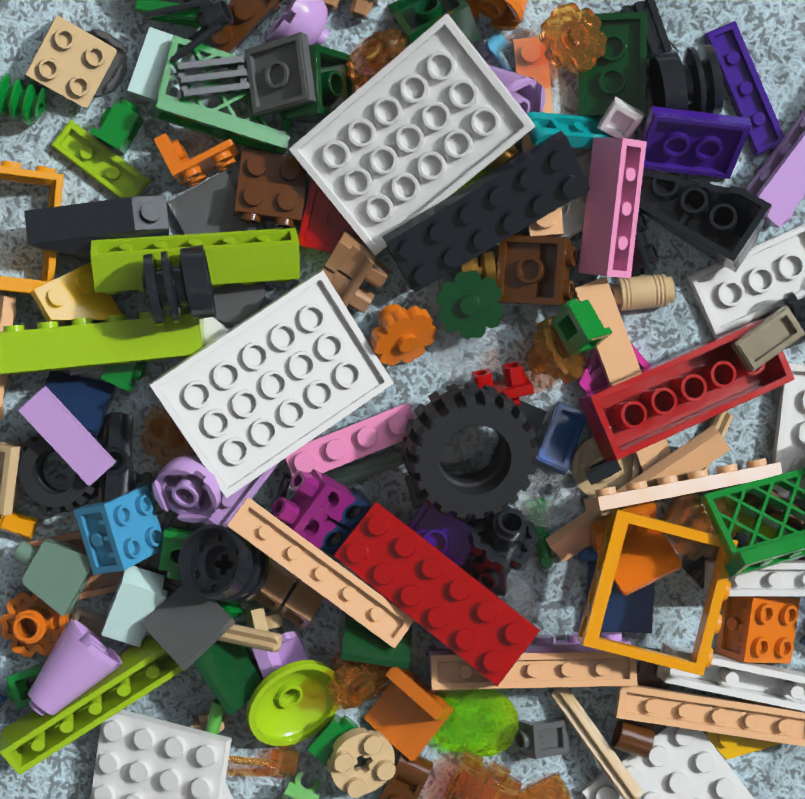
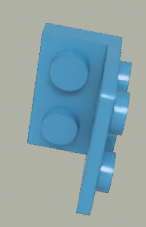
M147 485L137 487L107 502L84 505L74 509L93 575L124 571L162 550L163 533Z

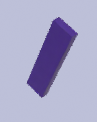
M736 21L705 33L703 37L706 44L712 45L717 53L723 84L737 117L750 118L752 127L747 140L754 157L775 149L785 136Z

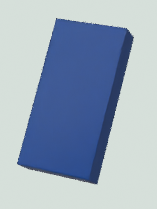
M559 401L556 403L538 449L539 455L534 459L538 465L561 475L567 473L586 422L584 412Z

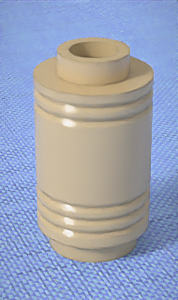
M665 274L617 278L616 285H611V291L619 311L667 307L669 303H673L675 300L674 281L671 276L666 277Z

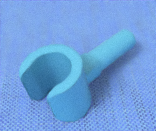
M496 32L486 41L485 48L492 57L496 58L502 69L514 72L506 56L502 53L508 46V42L499 32Z

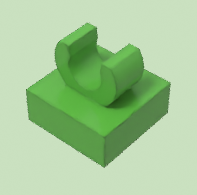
M300 771L293 782L290 781L287 784L280 799H319L320 796L316 795L315 792L320 786V781L316 779L311 788L306 789L301 785L304 773Z

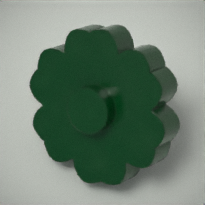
M477 270L459 271L455 275L454 282L444 281L442 283L441 289L436 296L437 303L442 307L438 312V319L444 324L448 332L459 330L461 337L464 339L481 338L485 334L486 327L495 328L498 326L500 318L504 313L503 306L498 302L502 297V290L496 285L492 277L481 279Z

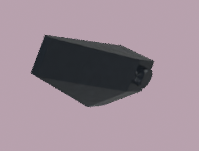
M643 169L639 211L704 255L736 273L754 246L772 208V204L743 188L734 186L728 188L710 184L708 181L699 180L697 182L677 178L676 175Z
M165 195L127 197L24 211L28 246L91 260V240L169 235Z

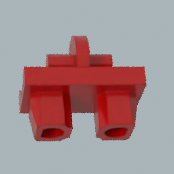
M518 361L502 365L504 380L493 382L489 369H481L471 373V382H476L479 388L482 389L485 384L495 387L498 393L504 392L517 406L521 405L519 397L534 393L533 384L526 377L522 365Z

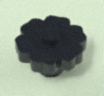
M503 505L501 506L503 512L493 515L491 511L484 513V519L474 520L468 541L471 545V552L474 555L483 556L482 562L484 566L494 568L498 572H504L508 566L514 570H520L531 561L534 555L533 548L538 542V535L535 532L534 523L525 521L522 511Z

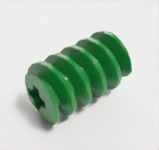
M5 73L0 81V116L8 117L10 115L14 121H21L23 119L25 125H34L45 110L49 88L43 86L39 94H37L36 83L30 82L25 90L23 89L24 81L22 78H17L14 85H11V75Z

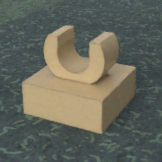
M257 605L243 608L247 627L269 631L268 629L283 626L281 616L279 615L280 612L265 613L264 607Z

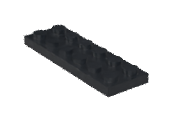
M560 131L382 236L414 293L589 191L590 187L567 136Z

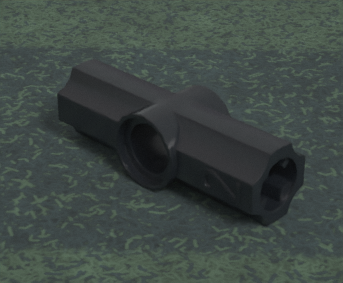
M110 412L106 414L103 421L102 447L114 460L123 459V463L119 469L114 471L108 469L99 477L98 503L107 502L130 491V477L134 471L132 462L133 415L122 412Z

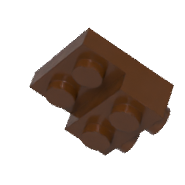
M242 148L233 216L240 217L241 222L248 224H260V220L274 222L273 225L278 228H293L294 225L300 226L307 171L295 156Z
M512 235L499 243L496 285L501 288L503 294L498 302L561 307L567 300H572L574 296V281L569 280L570 266L574 267L577 261V249L575 246H571L572 241L566 237Z

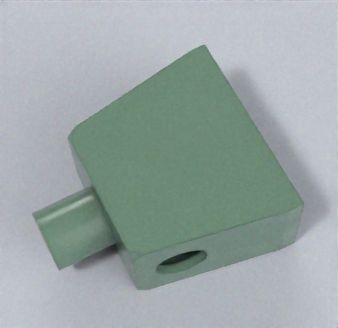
M52 537L44 540L39 549L26 541H22L13 555L15 560L28 566L21 580L22 584L62 616L72 611L93 574L86 549Z

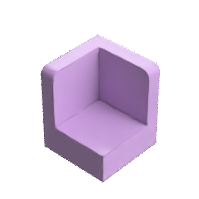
M299 630L281 634L282 643L278 652L252 648L263 679L283 665L301 660H309Z

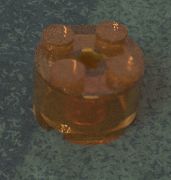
M466 750L464 755L461 756L443 792V796L446 799H516L523 783L511 776L512 771L506 766L497 762H493L492 766L483 763L484 759L480 755Z

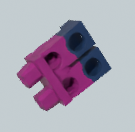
M315 469L310 473L298 470L290 483V487L296 493L291 500L284 497L277 498L271 506V511L277 519L312 545L335 557V553L353 532L351 529L354 530L373 504L362 491L354 487L350 489L334 479L322 475L321 472ZM357 505L361 506L359 515L352 518L350 514ZM337 532H340V541L333 545L331 540Z

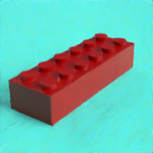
M766 318L746 323L578 398L603 460H620L795 380L783 351L754 372H748L730 345Z
M378 502L374 503L334 555L496 686L501 683L541 631Z

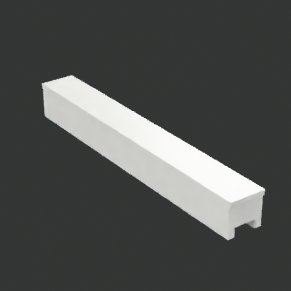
M662 643L660 652L690 660L693 649ZM713 654L712 663L709 668L705 667L703 676L658 665L655 676L665 683L805 711L804 672L761 663L741 662L718 654Z

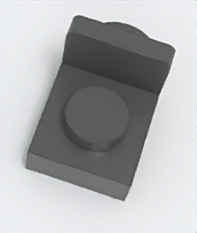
M559 717L537 722L517 721L515 743L518 752L533 759L570 753L567 719Z

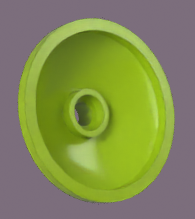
M316 660L296 661L277 668L261 681L248 702L246 719L250 730L259 741L272 746L293 745L312 737L337 712L342 699L341 681L329 665Z

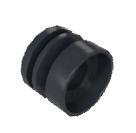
M700 45L697 50L694 47H687L684 51L683 63L675 50L654 53L650 56L648 74L653 106L688 110L689 106L690 111L713 114L721 113L723 107V77L717 53L712 45Z
M204 245L181 248L179 253L180 265L173 266L167 251L161 252L162 268H157L153 254L143 255V290L147 307L150 309L157 327L166 325L165 309H170L174 324L180 323L181 307L188 306L193 320L216 316L213 288Z
M216 524L206 525L192 532L182 544L178 556V573L183 585L193 594L231 604L244 603L257 596L264 587L269 574V557L232 529Z

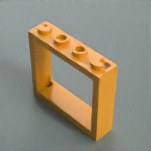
M1 161L0 180L49 187L47 208L61 206L64 174H56V169L47 168V166H35L34 171L21 169L22 164L18 162ZM43 250L41 280L0 276V291L31 294L34 289L54 280L57 253Z
M617 508L610 509L577 640L583 646L703 676L705 667L709 668L713 660V648H711L713 636L720 631L722 625V615L719 614L723 601L728 599L731 589V582L728 581L729 575L724 566L729 562V559L718 535ZM628 523L719 547L690 660L599 637ZM733 539V542L736 548L738 549V541Z

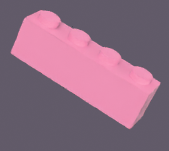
M593 137L588 180L590 190L587 191L578 273L631 278L647 142L627 138Z
M409 402L306 443L285 458L292 477L298 470L310 473L315 469L324 473L402 442V439L408 436L405 430L408 420H415Z

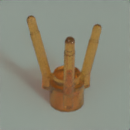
M245 725L244 730L253 734L249 726ZM292 745L278 746L279 750L272 749L270 760L229 756V763L269 768L228 770L227 775L239 777H294L299 750L291 749Z

